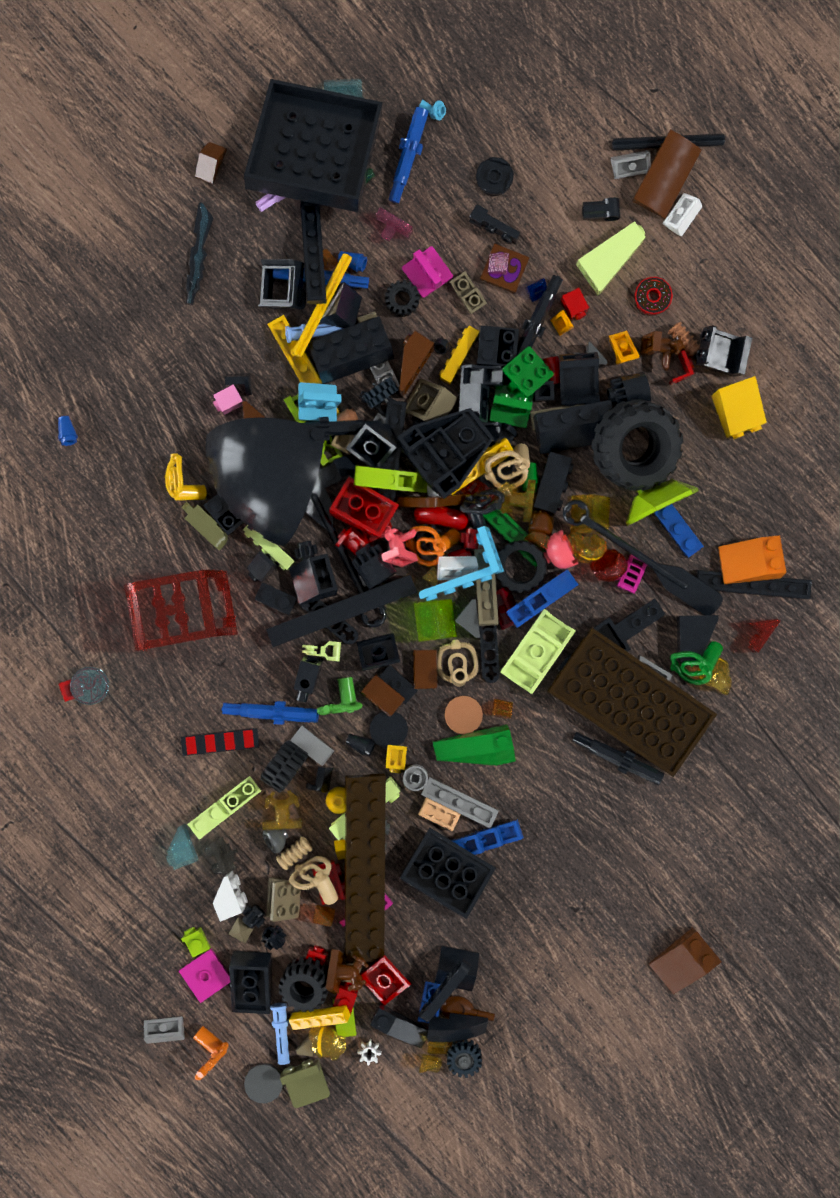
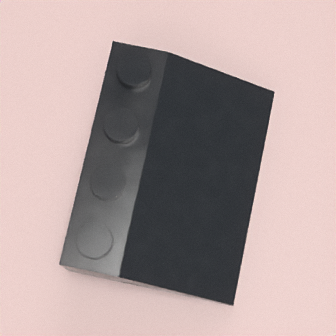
M429 828L398 879L460 917L467 919L496 868L432 828Z

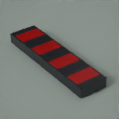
M258 728L181 737L183 756L260 747Z

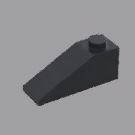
M382 1003L378 1005L371 1018L370 1025L418 1048H422L427 1039V1028L386 1005L384 1006Z

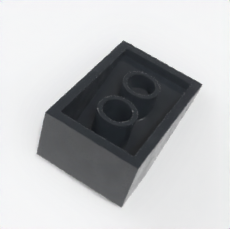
M233 951L229 965L232 1012L270 1014L272 953Z

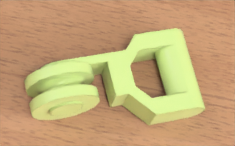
M328 641L324 646H320V654L314 651V649H318V646L302 645L305 650H302V653H306L305 655L323 656L326 660L330 661L340 660L341 642ZM328 645H333L332 657L327 656L325 653Z

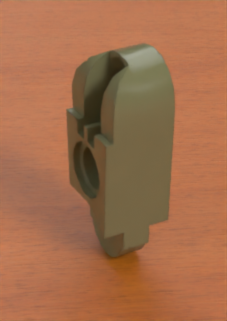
M186 502L181 507L188 514L184 519L220 551L228 540L225 531L198 504L194 508Z

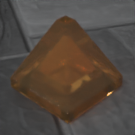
M533 531L525 536L524 540L541 548L548 549L550 537Z

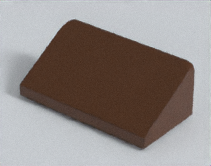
M413 650L414 689L437 688V650Z
M377 675L371 679L361 692L389 717L395 713L405 700L404 697Z

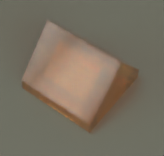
M324 249V270L331 271L337 266L338 261L328 249Z
M494 699L491 715L510 719L513 702Z

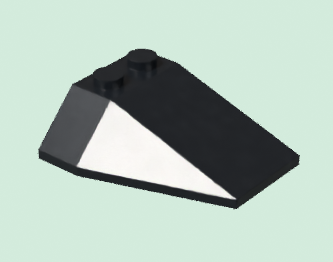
M469 408L414 425L400 434L397 439L407 458L428 486L445 499L460 488L492 443L494 437L474 411Z

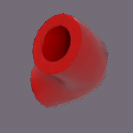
M443 506L417 507L414 513L415 520L419 524L441 525L460 531L468 523L466 513Z

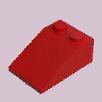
M348 477L331 505L329 512L330 515L342 522L380 538L399 504L369 487L354 485V479Z

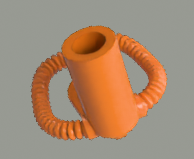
M414 526L409 531L413 529L416 532L426 531L431 533L434 538L420 537L416 543L415 539L412 538L406 541V547L411 552L416 553L417 563L431 567L438 565L439 557H443L444 552L458 543L461 536L456 529H450L442 536H439L438 532L429 526ZM421 541H425V543L432 542L434 551H424L420 546ZM417 551L422 555H437V558L433 561L423 560L419 557Z
M204 1026L198 1030L193 1039L211 1053V1058L197 1071L195 1080H201L216 1065L220 1058L227 1053L228 1049L227 1042L223 1043Z

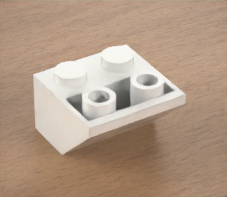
M233 870L229 871L223 878L213 902L220 922L242 913L246 908V903H248L245 893H241L238 886L241 885L239 877L233 873Z

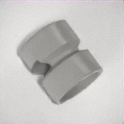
M419 764L408 766L403 773L404 785L412 791L422 790L428 782L426 769Z

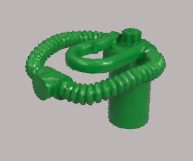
M712 641L708 644L703 656L692 651L673 653L670 657L672 663L670 669L678 673L684 681L690 684L703 685L712 678V671L723 651V646L716 641ZM692 657L698 661H684L680 666L676 658ZM690 665L693 667V665H698L701 671L691 672L685 666ZM706 675L705 678L698 680L688 677Z

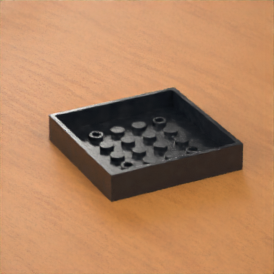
M270 79L244 173L245 189L358 212L382 118L383 102Z

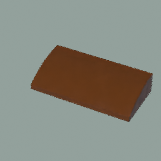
M670 129L632 202L665 219L702 150L685 137Z

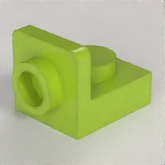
M192 927L184 931L185 935L181 940L186 943L192 958L211 948L201 927L197 929Z

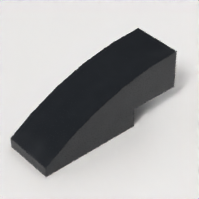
M450 1013L449 1019L432 1017L428 1025L427 1041L455 1042L477 1037L486 1033L488 1018Z

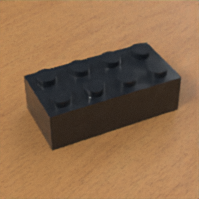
M380 316L312 340L308 344L322 384L395 359Z

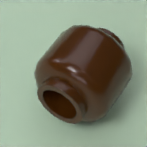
M543 510L532 514L528 524V533L536 540H546L547 537H550L554 525L553 517Z

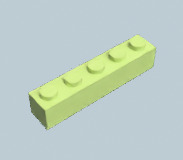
M247 526L243 529L245 531L244 534L248 538L251 537L255 545H260L262 547L261 550L265 554L269 553L271 555L270 558L274 562H279V567L283 570L286 569L288 571L294 565L295 561L277 544L262 538L263 535L255 530L251 531Z

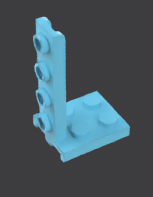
M488 527L477 528L478 533L476 537L479 545L484 547L485 552H482L485 563L490 564V567L424 589L419 592L420 599L431 601L438 598L437 594L444 592L445 595L456 592L455 588L462 586L465 589L473 586L474 581L481 580V582L492 579L491 575L504 572Z

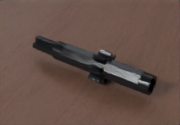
M552 276L531 319H525L521 328L525 331L517 346V355L528 346L532 348L537 337L542 338L546 329L542 327L563 281L560 276Z
M319 417V422H303V424L325 430L324 441L330 440V436L355 435L366 422L382 424V420L329 421L328 417Z
M576 732L572 740L589 749V752L619 766L618 771L624 774L630 771L658 786L665 773L635 759L636 754L628 750L624 754Z

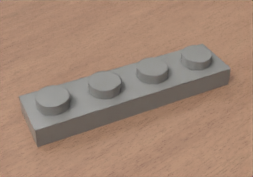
M431 777L428 778L427 785L421 795L488 828H491L499 810Z

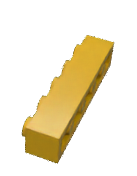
M471 326L464 329L462 339L459 338L457 341V348L452 350V357L447 359L445 369H442L439 374L440 380L449 385L452 383L479 334V331Z
M347 1005L315 1009L311 1012L309 1010L306 1012H293L289 1022L292 1029L297 1030L347 1023L351 1015Z

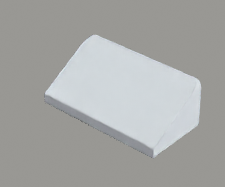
M683 193L664 220L663 225L677 235L682 236L701 210L702 204L700 200Z
M439 557L437 579L453 580L477 571L478 563L476 557Z

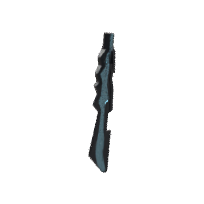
M202 202L198 204L194 233H197L195 246L191 247L190 275H187L186 290L188 295L186 304L188 305L194 304L196 293L200 290L199 283L203 279L202 271L205 269L203 261L207 256L203 247L214 219Z

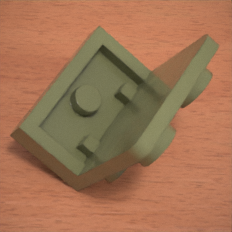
M319 1059L306 1060L301 1065L289 1066L281 1072L282 1085L286 1084L294 1108L328 1098L330 1095Z

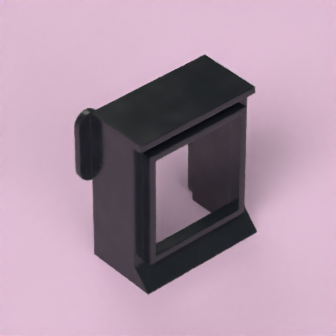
M260 259L263 267L261 297L258 306L268 309L303 310L306 306V289L302 288L304 263L293 259ZM274 269H289L287 300H272L273 284L275 282V278H273Z

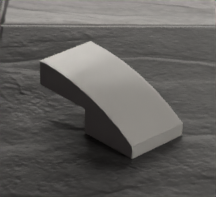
M301 726L290 740L306 751L308 756L321 766L325 764L334 752L332 748L304 726Z

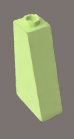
M633 222L578 259L577 267L597 296L601 294L643 243L645 231L636 222Z

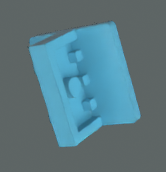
M300 382L298 384V419L300 421L319 422V417H328L329 421H337V406L341 403V394H337V386Z

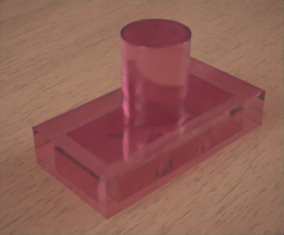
M379 208L376 213L377 219L386 224L380 235L382 238L390 241L396 231L410 238L413 233L411 225L385 209Z

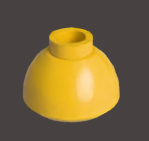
M335 787L328 792L326 805L331 812L336 814L345 813V788Z

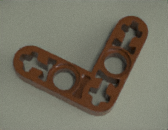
M451 494L445 499L440 496L396 497V503L399 504V507L426 508L459 505L466 499L465 496L467 494Z

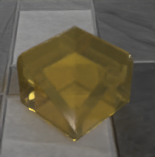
M423 1054L419 1073L426 1071L437 1073L442 1065L441 1058Z

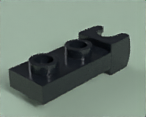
M476 204L469 216L471 224L478 228L484 226L487 232L500 235L501 239L509 244L511 242L516 244L521 232L488 215V210Z

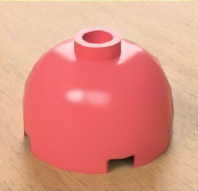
M563 530L554 533L548 538L545 544L546 552L543 553L548 563L552 562L559 569H567L579 564L577 558L575 559L573 556L575 552L566 534L564 535Z

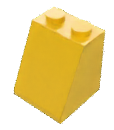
M755 376L720 388L711 395L726 438L733 437V440L744 436L743 432L749 430L751 433L761 430V426L767 423Z

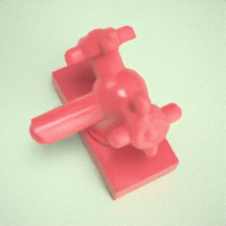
M387 526L380 538H386L390 551L381 554L383 561L399 567H404L418 561L416 553L407 551L404 546L405 541L415 537L416 530L413 529L403 533L396 528L391 529L390 526Z

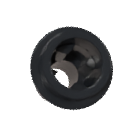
M351 733L346 740L347 745L362 756L366 755L368 757L372 754L376 744L370 738Z

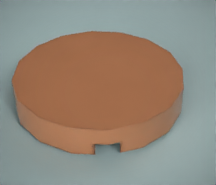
M459 696L448 703L444 716L451 730L456 733L467 734L479 727L482 722L483 713L481 706L475 699L469 696Z

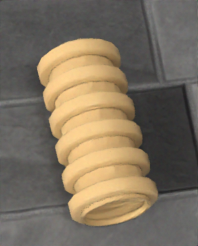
M301 837L300 841H295L296 844H292L291 848H286V852H281V856H276L277 862L283 869L288 870V866H293L294 862L297 863L298 859H302L303 855H307L308 851H312V846L305 837Z

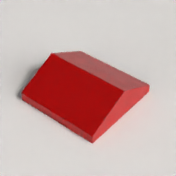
M385 955L374 961L360 974L362 980L366 981L365 985L384 1006L411 985Z

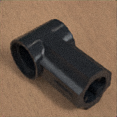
M611 197L602 201L583 202V220H619L621 218L619 198Z

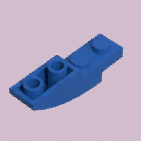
M567 569L506 613L516 628H518L579 584Z

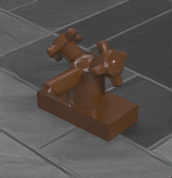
M653 331L642 336L640 355L649 356L657 352L663 353L662 367L664 370H669L671 354L675 352V355H679L680 350L684 349L685 345H683L681 336H677L676 340L673 341L672 339L662 338V332Z
M332 949L325 989L331 993L339 994L341 980H351L352 985L347 988L348 991L361 989L366 981L362 980L359 969L362 965L368 968V964L363 957L353 955L356 962L353 965L343 964L345 954L340 950Z

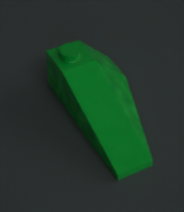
M507 724L432 741L437 761L495 766L516 761L511 733Z

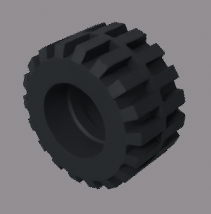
M286 741L264 769L260 779L278 793L284 791L306 761L308 753L292 741Z
M300 957L299 960L296 958L292 963L290 962L279 983V994L283 995L281 999L284 1002L287 1001V1006H293L296 1011L301 1009L302 1012L307 1010L311 1012L315 1008H320L329 992L325 989L328 975L326 966L324 964L321 965L319 960H312L313 958L308 957V959ZM298 981H305L313 988L304 987Z

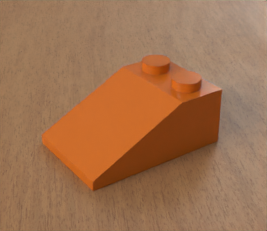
M780 535L760 537L718 547L724 584L780 579L787 573Z

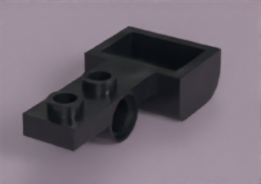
M654 598L617 624H614L611 618L608 617L593 628L628 652L631 648L626 641L666 614Z

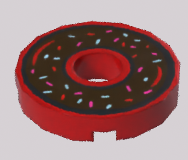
M648 277L642 280L636 287L634 300L638 309L644 314L651 316L666 311L673 298L670 285L659 277ZM649 292H656L658 300H650L648 297Z

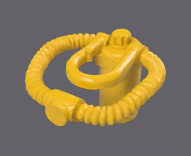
M171 454L165 473V484L169 495L176 501L205 500L207 494L205 485H183L182 457L178 454Z

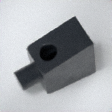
M305 655L302 658L294 689L298 690L296 700L307 702L309 694H313L315 691L323 659Z

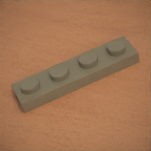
M484 549L474 550L478 570L490 567V564L484 561L482 552H485ZM495 574L491 575V580L481 582V580L476 581L479 626L499 624Z

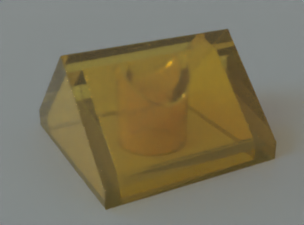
M595 494L572 495V500L583 501L588 506L589 517L609 530L610 497ZM578 504L571 505V518L574 519V522L581 521L580 518L583 514H586V510H582L578 507ZM585 524L579 526L570 525V534L601 535Z

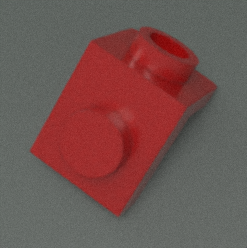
M340 982L339 994L337 993L333 1007L347 1005L351 1015L358 990L348 991L347 988L352 983Z

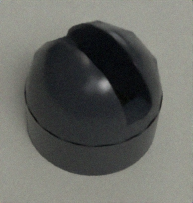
M440 337L434 342V351L439 354H445L449 348V342L447 339Z

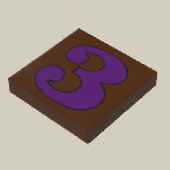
M494 243L480 280L515 294L530 257Z

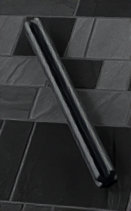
M725 134L681 135L696 146L724 145ZM666 136L614 138L612 148L613 150L660 148Z

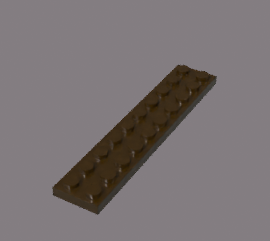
M385 774L345 776L346 963L356 962L353 955L363 957L366 962L377 961L384 956Z

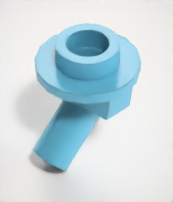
M424 100L419 105V107L429 111L432 119L442 120L446 113L444 103L439 100L433 106Z

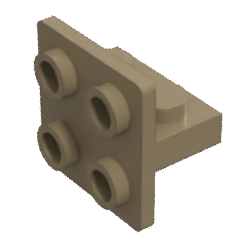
M269 878L266 917H269L272 922L298 918L301 890L292 886L289 880ZM295 879V881L301 884L300 879Z

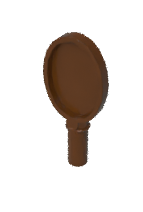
M458 995L449 996L441 1006L443 1015L448 1019L450 1013L485 1017L489 1021H494L495 1017L494 1013L474 1009L468 999Z

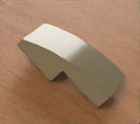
M466 271L449 281V284L470 314L487 304Z

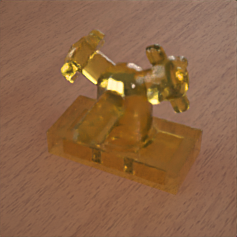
M528 479L527 491L525 493L517 492L518 487L515 488L516 486L513 483L510 485L508 482H505L501 488L497 489L506 495L500 509L501 513H512L513 510L509 508L510 506L521 507L524 509L523 522H531L536 480Z
M290 790L287 791L290 797L285 800L273 798L274 791L266 797L264 808L267 809L269 804L274 806L275 819L264 820L262 822L263 830L302 828L303 818H290L289 806L293 803L297 808L300 806L298 798Z

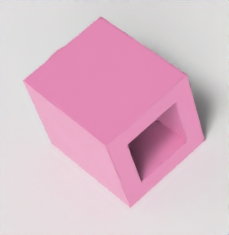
M234 384L213 395L215 401H213L214 406L218 412L222 411L224 415L243 406V400Z

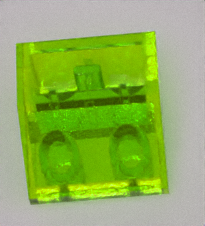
M452 599L414 603L419 642L457 637Z

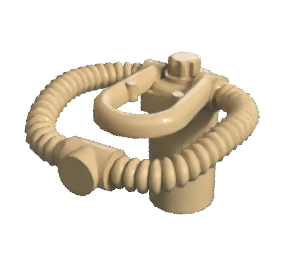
M517 444L514 447V452L510 450L503 451L487 459L484 464L486 480L491 481L496 488L501 490H511V488L515 489L521 486L527 479L528 468L530 467L527 445ZM505 456L514 457L513 460L503 462L497 467V475L503 480L512 479L522 474V477L513 484H501L496 480L490 467L491 463ZM513 464L517 469L516 472H512L510 475H503L501 473L503 467H510Z
M452 640L451 644L442 645L437 653V672L444 681H449L457 687L465 685L467 681L474 678L479 670V658L475 648H473L474 646L459 640ZM447 649H469L474 662L472 672L467 674L466 657L461 653H454L448 659L450 677L446 676L441 668L444 651ZM455 657H460L463 660V666L453 672L452 660Z
M316 856L303 864L295 866V871L289 878L292 886L300 890H309V888L316 887L324 903L327 905L334 904L339 898L328 876L332 865L327 858ZM322 862L326 865V868L321 869L313 863ZM309 869H315L317 873L312 878L309 874L306 876L305 872ZM301 876L302 879L310 883L300 884L295 879Z

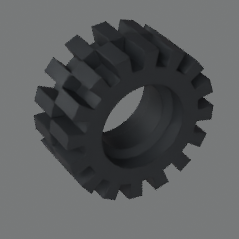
M397 280L395 284L391 283V286L387 288L385 293L386 306L395 316H410L419 306V291H417V287L413 286L410 281L409 283L406 282V280H403V282ZM406 292L410 297L409 302L406 305L397 304L395 301L397 293Z

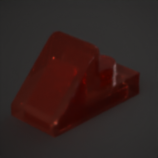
M771 619L747 623V625L759 632L752 636L748 648L753 652L759 653L780 623V620Z

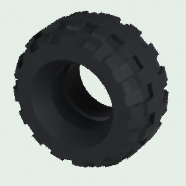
M638 399L616 404L614 409L608 410L603 415V420L600 424L597 423L594 430L596 433L595 438L592 440L591 448L594 451L593 459L595 465L598 466L605 478L617 486L633 491L652 489L651 487L654 485H660L667 480L666 477L670 473H674L677 468V461L682 457L683 450H681V444L684 441L683 433L679 430L680 425L668 410L650 401ZM644 427L649 436L646 452L634 461L625 460L622 454L624 438L631 430Z

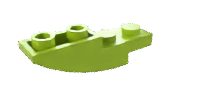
M364 466L355 467L354 485L427 493V483L418 472Z

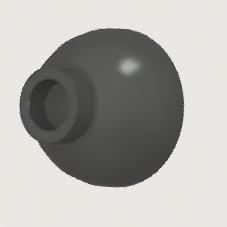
M269 828L264 830L262 834L269 849L277 854L282 851L286 838H288V834L283 828Z

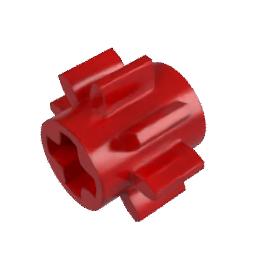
M466 529V533H461L460 542L464 543V548L478 549L479 543L476 537L478 530Z

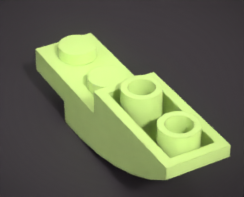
M249 776L187 825L200 840L260 793L261 790Z

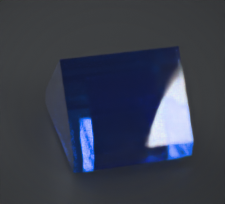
M543 278L525 287L531 302L540 299L546 290L545 279Z

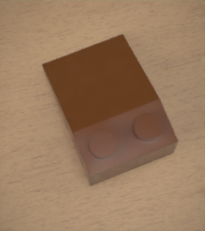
M416 331L412 335L408 334L403 342L404 352L399 388L400 397L402 398L434 351V342Z
M692 927L653 959L649 965L674 995L708 974L722 961Z

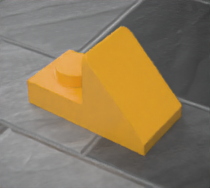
M628 331L609 336V342L615 352L617 365L639 358V354Z

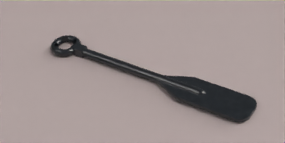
M317 476L306 512L327 530L358 593L361 594L366 592L350 558L343 545L339 547L335 545L339 539L333 527V516L329 512L332 502L319 476ZM381 606L378 609L380 614H383L382 620L378 619L374 621V624H370L367 622L369 620L367 615L363 613L360 614L362 622L368 627L375 628L381 626L387 616L385 607Z
M572 500L564 506L563 518L568 524L572 526L585 524L651 567L667 591L703 615H713L721 606L723 598L718 591L681 567L655 562L589 517V508L583 501ZM578 504V507L586 510V514H583L580 518L581 521L574 522V519L566 516V512H569L572 508L571 505Z

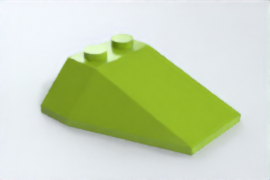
M674 479L665 481L660 485L656 484L652 489L637 491L639 495L635 496L632 502L626 525L629 526L699 490L695 486Z

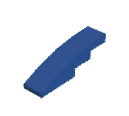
M517 819L451 841L476 855L486 850L521 840L524 837Z

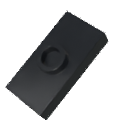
M391 665L379 676V678L405 698L403 702L405 705L418 691Z

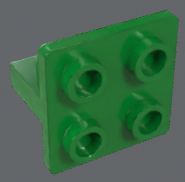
M530 346L502 369L511 380L506 388L511 393L517 389L526 398L531 396L554 375Z
M507 385L496 386L489 420L491 422L507 423L511 426L527 428L534 393L526 398L517 389L511 393L506 388Z

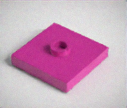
M212 948L179 970V973L200 1003L230 983V974Z

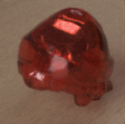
M615 549L605 550L604 554V550H601L594 555L593 558L597 560H591L590 569L595 577L601 581H616L627 571L628 562L626 558Z

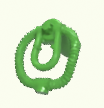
M352 677L337 679L341 703L319 707L317 709L318 714L352 713L354 710L362 708V703L356 702Z

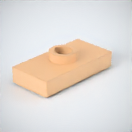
M427 797L418 815L452 832L461 815Z

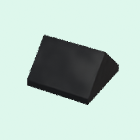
M345 282L340 283L319 323L341 328L355 325L362 296Z
M366 422L346 449L368 466L380 468L398 445L388 424Z
M394 633L357 642L362 671L401 662Z
M442 945L434 983L441 984L461 959H464L471 964V968L456 988L472 991L477 977L479 952Z

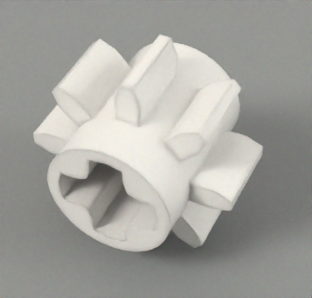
M371 1039L366 1044L361 1042L363 1049H358L357 1051L358 1054H362L360 1062L366 1061L368 1066L372 1061L377 1063L378 1058L376 1055L380 1056L382 1053L381 1050H377L379 1043L374 1044ZM368 1049H371V1055H368Z

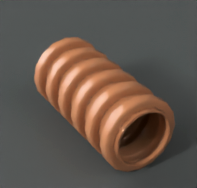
M678 322L668 331V335L671 334L672 339L675 340L677 336H681L683 345H685L684 350L688 353L687 356L692 357L698 351L700 344L698 345V341L693 339L694 336H690V332L685 330L686 327H682V323Z

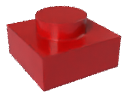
M72 679L58 683L64 702L75 699L70 689ZM74 680L72 688L75 696H83V691L81 695V693L76 690L81 688V686L79 685L80 683Z

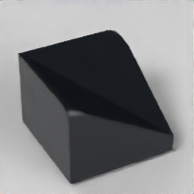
M547 381L534 392V402L554 401V381Z

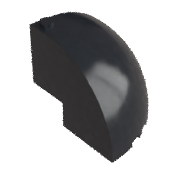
M256 417L230 421L210 431L206 436L205 446L206 457H208L209 461L208 470L209 474L213 476L214 487L220 498L223 497L228 504L230 512L237 519L240 518L248 525L247 528L251 531L255 530L263 535L262 538L285 547L296 532L312 496L322 457L325 430L286 419Z

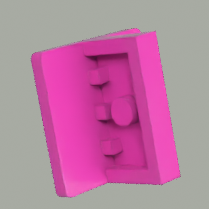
M433 246L423 252L419 249L413 253V259L402 266L403 272L412 282L413 286L417 287V291H419L422 298H425L453 278V274Z

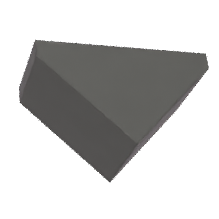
M472 599L455 622L475 638H480L476 599Z

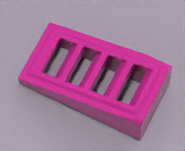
M630 554L616 586L635 594L647 565L643 563L641 566L632 562L633 558L639 559ZM630 565L640 569L639 573L630 569ZM627 572L637 576L636 579L627 576ZM624 580L633 582V586L624 583Z

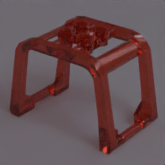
M198 570L124 585L136 653L147 652V649L205 638L238 635L227 571ZM207 579L215 580L217 590L223 592L227 617L223 618V628H216ZM196 580L205 630L189 633L187 625L189 615L186 613L184 605L186 597L181 592L180 582ZM172 584L174 594L171 600L175 605L164 607L166 600L162 597L160 586ZM152 588L154 594L152 605L155 607L157 615L155 624L160 628L161 638L146 641L137 590ZM166 615H175V621L180 626L181 635L169 637L168 626L170 621Z

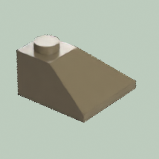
M420 379L407 400L406 414L423 421H430L448 415L458 398L445 387Z

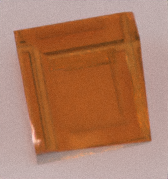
M317 905L313 923L328 927L332 926L335 909Z

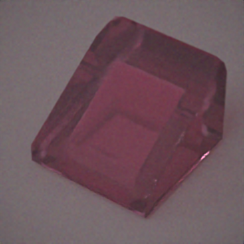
M490 253L488 273L507 275L509 253Z

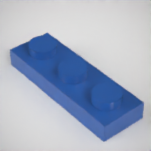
M672 504L654 512V515L687 558L704 547Z

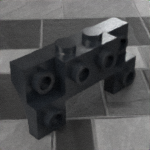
M461 365L458 412L471 408L494 437L492 443H501V423L488 422L489 388L503 386L504 372L502 369L504 367L501 365Z

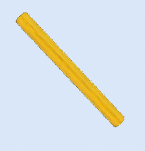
M344 253L326 286L327 303L316 305L292 352L295 356L301 358L352 260V257Z

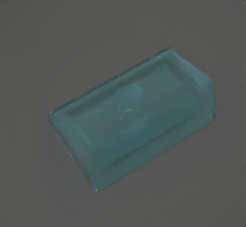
M362 79L324 80V90L363 98Z

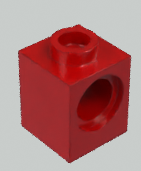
M580 288L562 295L560 301L570 320L574 318L580 320L586 316L589 306Z

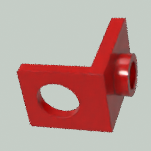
M685 350L681 351L678 355L685 374L672 379L669 385L694 375L692 359L687 357Z

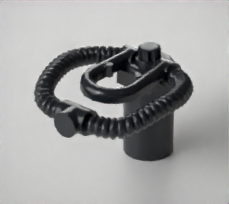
M487 489L473 495L468 494L465 496L466 499L463 501L460 510L463 513H467L471 528L477 530V528L486 525L483 514L486 515L492 511L500 510L505 496L496 489ZM493 494L499 497V499L495 500L492 504L489 505V507L483 510L481 509L482 506H485L491 502L492 499L489 495Z

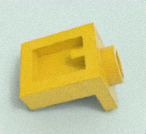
M387 746L386 768L390 769L389 772L401 773V770H405L406 746Z

